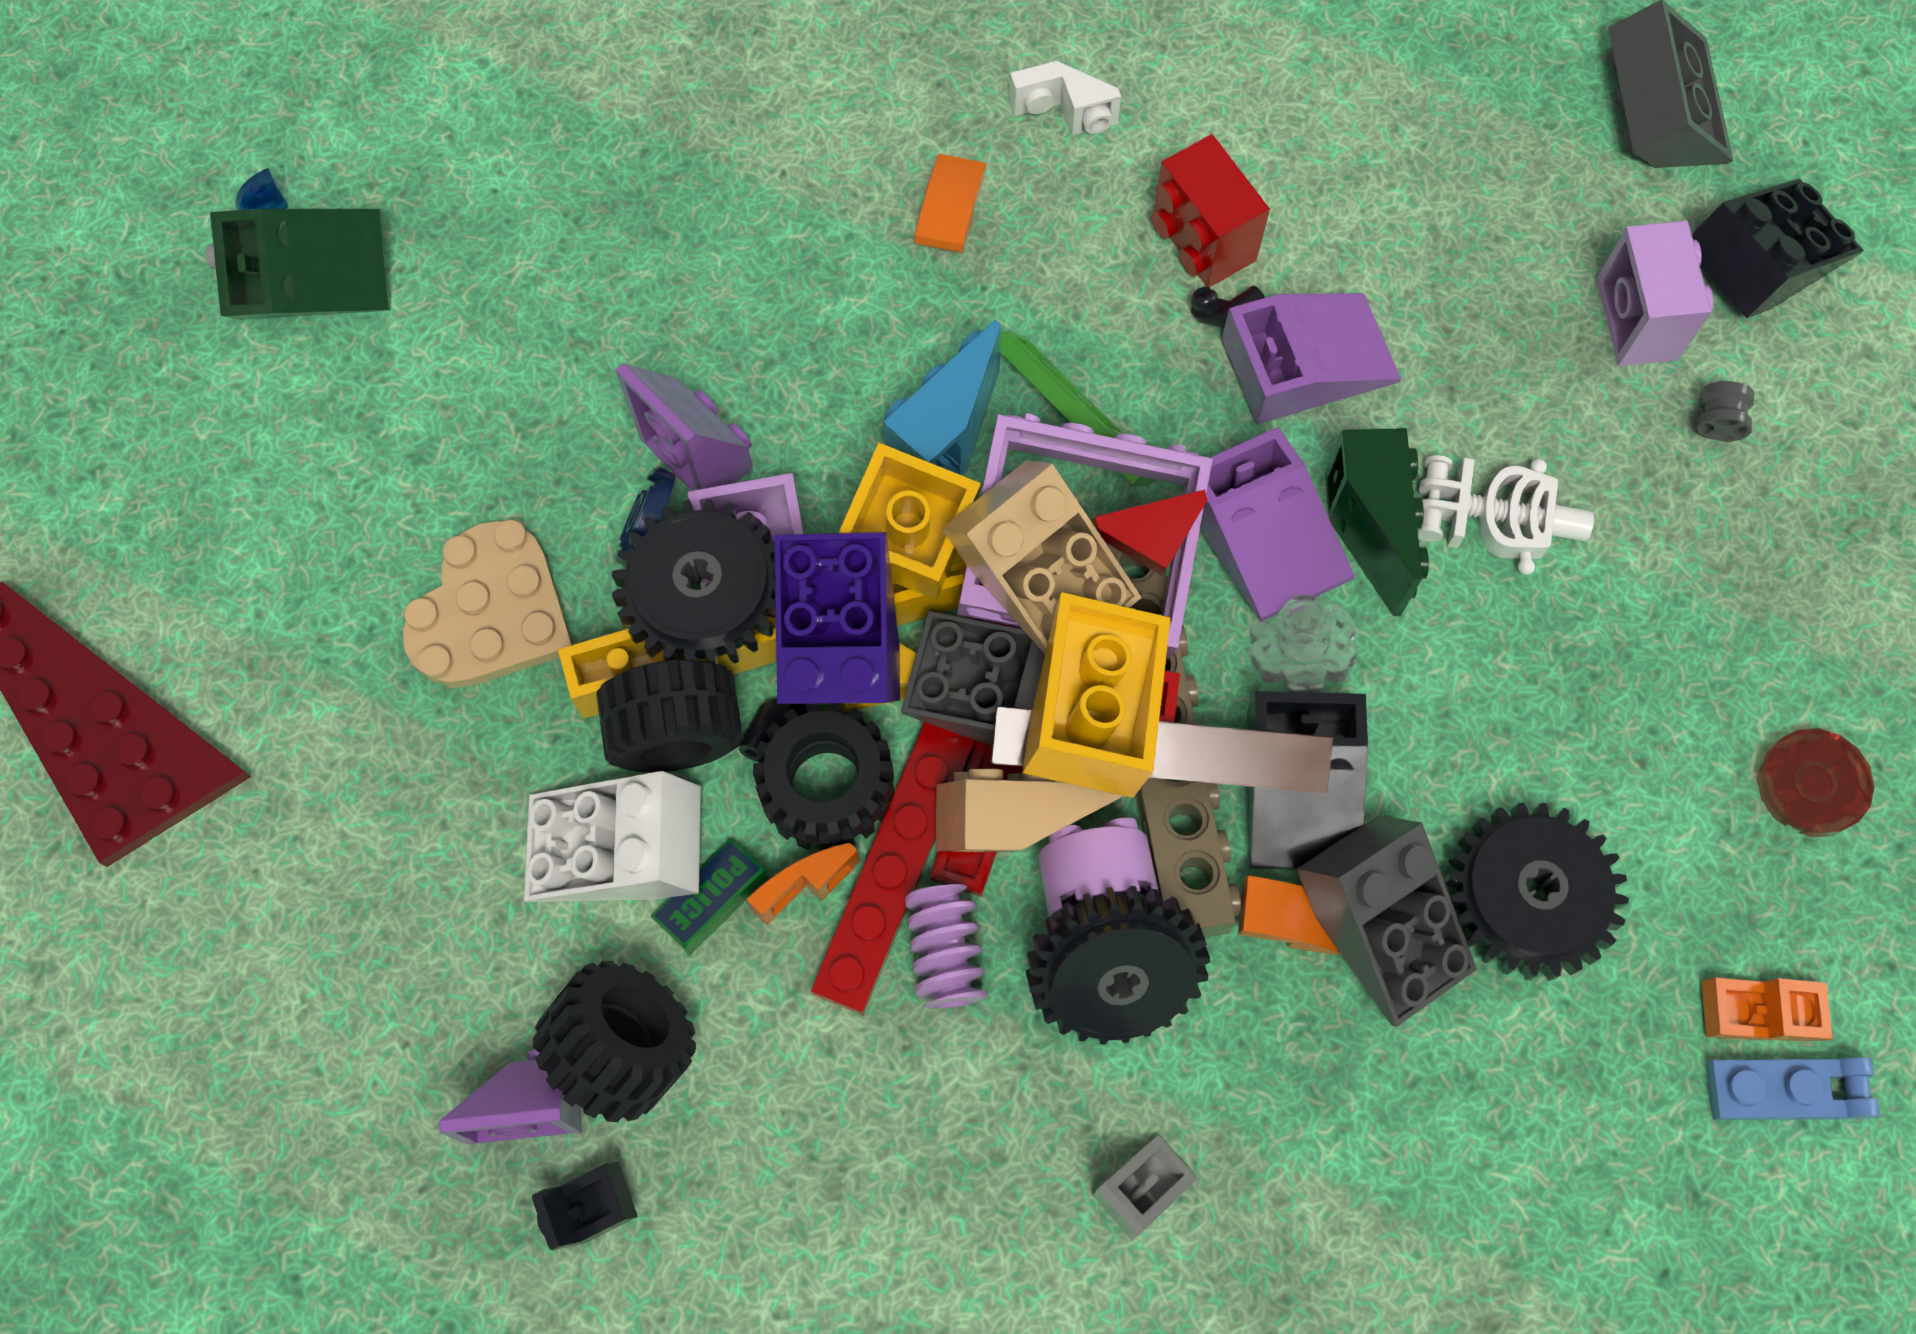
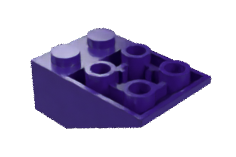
M887 533L774 535L777 704L889 703L899 701L900 645Z

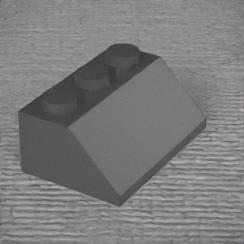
M1659 0L1608 27L1612 47L1608 49V58L1612 68L1618 74L1620 88L1616 90V98L1621 110L1626 115L1628 130L1624 132V138L1631 154L1634 157H1641L1654 168L1728 164L1734 161L1707 38L1664 0Z

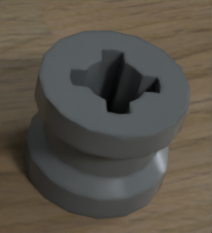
M1720 381L1703 387L1700 391V405L1704 408V413L1698 418V433L1704 438L1725 442L1738 441L1748 437L1752 432V418L1748 415V410L1754 405V390L1750 386L1733 381Z

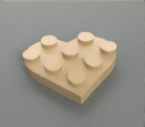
M516 520L479 523L462 532L459 536L450 538L443 547L444 559L441 565L442 586L410 602L404 612L406 620L403 627L404 650L412 665L430 681L445 684L446 687L450 688L473 686L559 658L558 649L573 645L547 558L535 537L527 532L523 525Z

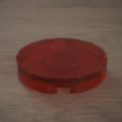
M1820 728L1796 730L1775 742L1767 751L1763 764L1760 765L1757 777L1761 799L1771 815L1784 826L1789 824L1794 829L1800 830V834L1809 837L1834 836L1857 824L1871 807L1875 788L1870 765L1860 750L1841 735Z

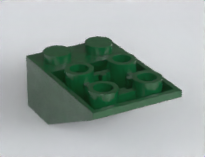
M251 209L210 212L220 314L222 317L246 320L390 311L381 209Z
M1407 428L1342 430L1325 472L1329 519L1392 616H1401L1410 599L1416 597L1417 587L1422 579L1427 578L1429 571L1427 548L1419 547L1418 529H1421L1423 524V502L1421 497H1414L1412 480L1417 478L1418 474L1416 448H1409Z

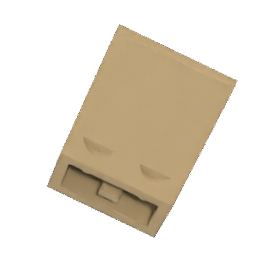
M1024 461L942 528L971 572L1044 654L1046 653L1058 596L1061 592L1130 608L1142 598L1052 463Z
M969 769V772H954L953 782L937 784L936 851H1020L1123 796L1028 774H1007V780H1003V770Z

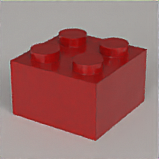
M1210 134L1161 161L1152 221L1159 235L1166 240L1170 238L1178 248L1180 260L1185 270L1193 277L1198 275L1206 287H1211L1256 262L1270 208L1215 136Z

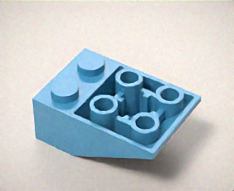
M994 320L982 332L975 330L969 334L962 342L956 356L946 365L940 363L934 366L923 379L922 387L910 398L902 397L889 408L883 421L886 446L959 475L967 472L1000 372L1001 324L997 320Z

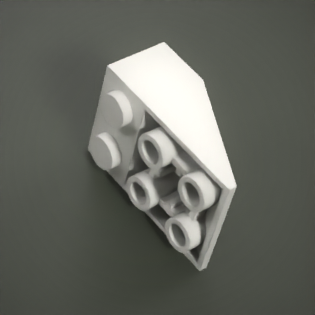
M664 771L529 795L524 901L653 900L698 894L701 786Z

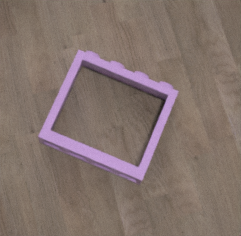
M1026 413L1025 418L1010 414L1009 416L998 414L981 496L1001 481L1007 449L1185 485L1184 494L1204 489L1207 492L1213 458L1185 451L1186 446L1170 445L1167 449L1146 445L1147 441L1136 435L1117 434L1115 438L1093 434L1094 430L1083 424L1064 423L1062 427L1040 423V418ZM1203 509L1170 564L1161 616L1171 618L1166 658H1170L1179 646ZM967 566L957 615L1020 627L985 586L980 585V581Z

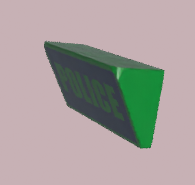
M729 839L699 868V893L669 897L651 915V918L690 956L769 878L768 873L759 862L733 840Z

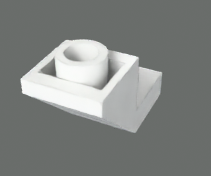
M1058 61L1010 73L1009 101L1015 116L1028 112L1031 114H1041L1053 106L1061 104L1072 135L1084 132L1097 134L1107 130L1111 125L1118 124L1121 94L1118 88Z

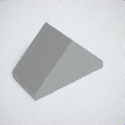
M1157 1135L1096 1190L1093 1197L1128 1237L1133 1240L1198 1178L1166 1142Z

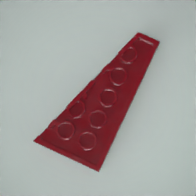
M0 582V691L100 864L105 867L112 865L251 778L239 766L4 582Z

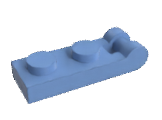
M1872 1058L1711 1060L1706 1062L1713 1120H1850L1881 1117L1879 1101L1872 1098L1869 1078L1875 1076ZM1830 1079H1844L1847 1100H1833Z

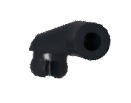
M1253 285L1233 299L1226 300L1218 298L1217 292L1211 290L1210 287H1202L1197 289L1191 296V313L1202 324L1224 328L1229 308L1263 299L1265 296L1257 286Z
M777 699L762 704L756 711L739 746L740 753L751 760L759 761L756 749L760 741L768 742L769 738L766 730L773 722L780 727L785 725L784 714L792 709H795L798 716L807 713L806 705L777 704Z

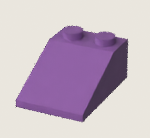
M625 363L615 369L640 440L691 491L736 483L753 469L749 448L752 447L750 440L736 424L730 423L726 426L716 416L718 411L715 405L700 389L693 393L680 379Z

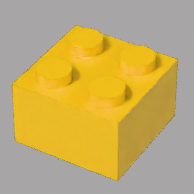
M878 442L838 533L886 532L892 582L937 600L957 554V550L942 528L979 499L981 483Z

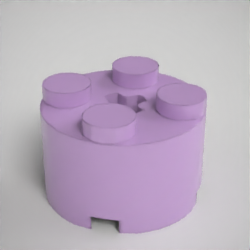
M1134 818L1114 819L1107 822L1104 827L1082 830L1080 826L1068 825L1049 835L1050 843L1043 847L1038 854L1048 917L1058 919L1064 913L1062 908L1064 904L1068 903L1074 906L1083 901V894L1101 895L1105 893L1107 887H1112L1115 892H1126L1129 886H1136L1138 893L1147 895L1152 889L1158 890L1148 838L1144 832L1138 830L1137 821Z

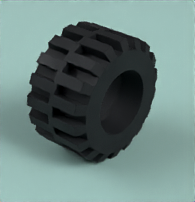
M669 660L645 664L629 669L605 681L596 693L605 760L610 765L636 772H669L693 768L727 755L738 748L743 740L734 676L732 671L719 664L714 668L712 663L698 660L693 662L690 660Z
M817 703L805 704L807 713L800 716L797 715L795 709H792L784 714L786 724L780 727L773 722L766 730L769 738L768 742L760 741L756 749L759 761L758 763H753V776L757 785L755 788L765 815L771 824L774 823L781 836L786 840L790 837L795 838L799 847L809 850L811 843L818 844L820 851L832 847V844L840 842L843 844L850 843L855 846L854 838L862 834L867 839L875 832L874 823L877 820L883 822L888 810L887 804L891 802L894 796L893 765L886 739H881L880 729L873 721L867 724L864 722L862 712L852 708L848 714H845L840 703H829L828 711H819ZM833 753L850 760L856 766L857 777L852 787L842 796L834 800L819 802L804 798L794 790L793 779L795 773L809 758L818 754Z
M601 961L599 965L594 963L585 965L580 972L577 971L535 1026L537 1033L533 1037V1048L539 1052L535 1060L539 1069L547 1072V1083L553 1090L563 1091V1100L573 1107L577 1104L583 1108L584 1114L593 1118L601 1114L607 1122L618 1123L622 1117L629 1122L638 1119L643 1113L647 1114L687 1070L692 1062L691 1057L696 1052V1042L692 1039L695 1030L693 1023L685 1018L688 1013L681 1002H677L672 996L674 992L667 985L662 986L655 981L656 977L647 971L641 973L636 970L634 965L624 962L621 966H618L613 961Z

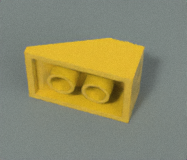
M1060 593L1031 714L1023 774L1131 798L1137 794L1154 769L1170 617L1068 593Z

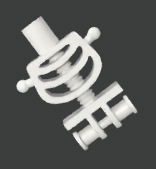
M1433 455L1425 460L1427 475L1425 479L1420 481L1419 492L1424 496H1428V499H1422L1424 510L1423 524L1421 529H1418V539L1422 541L1437 542L1442 540L1441 522L1442 520L1449 521L1451 524L1448 546L1458 548L1465 537L1467 515L1469 517L1473 515L1474 518L1479 517V531L1487 550L1501 558H1519L1518 570L1524 575H1529L1535 569L1532 559L1543 557L1551 545L1552 536L1587 542L1590 538L1594 523V512L1556 505L1558 480L1543 474L1547 469V465L1542 459L1533 460L1530 464V469L1521 466L1505 467L1493 479L1483 497L1481 495L1476 496L1475 494L1471 496L1470 494L1474 459H1463L1457 472L1456 481L1447 480L1448 471L1452 469L1453 461L1450 458ZM1514 487L1508 499L1504 500V502L1502 499L1498 500L1495 498L1500 488ZM1523 492H1531L1532 496L1526 505L1524 503L1520 504L1521 494ZM1440 499L1452 500L1454 502L1444 501ZM1499 520L1502 523V533L1496 525V522Z

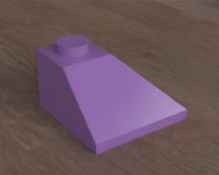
M533 1050L528 1052L527 1061L510 1062L439 1120V1133L467 1145L582 1133L581 1107L577 1104L573 1107L563 1100V1091L553 1090L546 1081L548 1077L547 1072L540 1070L535 1060L539 1052Z

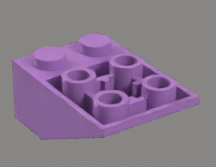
M1364 293L1276 294L1229 308L1222 339L1257 424L1393 385L1401 380Z
M1279 427L1209 457L1213 458L1206 492L1207 502L1204 505L1200 529L1260 622L1354 580L1355 575L1308 470Z

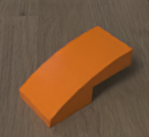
M944 154L938 155L922 204L914 243L960 253L963 252L973 223L974 207L984 182L986 163Z
M846 843L819 851L795 862L760 886L746 899L751 911L763 923L768 925L805 887L819 900L823 901L860 863L858 850L852 844Z
M1249 875L1243 880L1242 909L1239 917L1238 935L1287 942L1288 948L1342 955L1316 919L1304 886Z
M1715 977L1701 981L1706 1037L1781 1041L1833 1040L1827 983L1781 978L1760 982Z

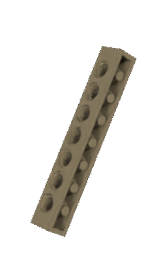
M1107 544L1122 568L1134 565L1140 567L1146 573V576L1140 579L1129 578L1142 597L1130 608L1161 615L1168 576H1165V573L1162 576ZM1182 624L1178 649L1170 658H1166L1165 671L1180 673L1175 722L1195 724L1192 707L1198 706V690L1194 675H1185L1182 657L1188 656V642L1186 631ZM1148 778L1137 792L1136 800L1142 831L1148 838L1162 903L1172 896L1177 898L1181 910L1189 908L1192 911L1196 924H1200L1204 937L1229 934L1236 924L1235 917L1240 916L1242 905L1237 884H1228L1224 863L1231 861V852L1225 829L1217 830L1213 810L1220 808L1217 784L1192 781L1174 783L1166 779ZM1176 815H1186L1194 820L1198 832L1190 836L1180 835L1172 829L1169 819ZM1189 867L1200 869L1207 876L1208 886L1201 890L1188 888L1180 878V871Z

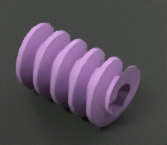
M962 884L922 888L912 891L905 897V906L909 910L917 912L908 918V929L920 934L911 940L910 949L913 953L924 956L913 963V973L917 976L928 978L917 984L915 988L916 995L919 998L930 1000V1002L923 1005L925 1008L959 1007L976 1003L988 997L987 990L972 988L970 983L986 973L985 968L968 965V959L982 953L983 949L980 945L965 943V937L979 931L980 926L978 923L963 921L962 919L963 914L977 908L975 901L960 899L959 893L967 889V886Z

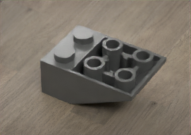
M928 611L901 713L992 746L996 705L1033 709L1045 654L1023 629Z
M1377 816L1297 868L1316 919L1392 1026H1399L1477 970L1422 822Z

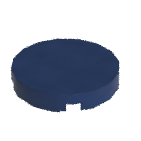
M658 466L656 468L653 467L649 472L647 480L654 482V486H650L648 491L642 490L641 494L637 495L619 539L621 540L620 547H623L621 550L633 551L634 548L628 538L631 532L641 536L648 532L643 521L645 518L649 517L657 524L661 522L663 517L662 508L667 506L675 483L676 475ZM617 550L614 558L618 564H621L617 556L619 550Z

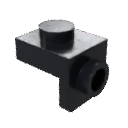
M619 1161L605 1163L560 1187L543 1189L532 1195L537 1212L538 1227L545 1236L549 1249L552 1251L584 1244L638 1217Z

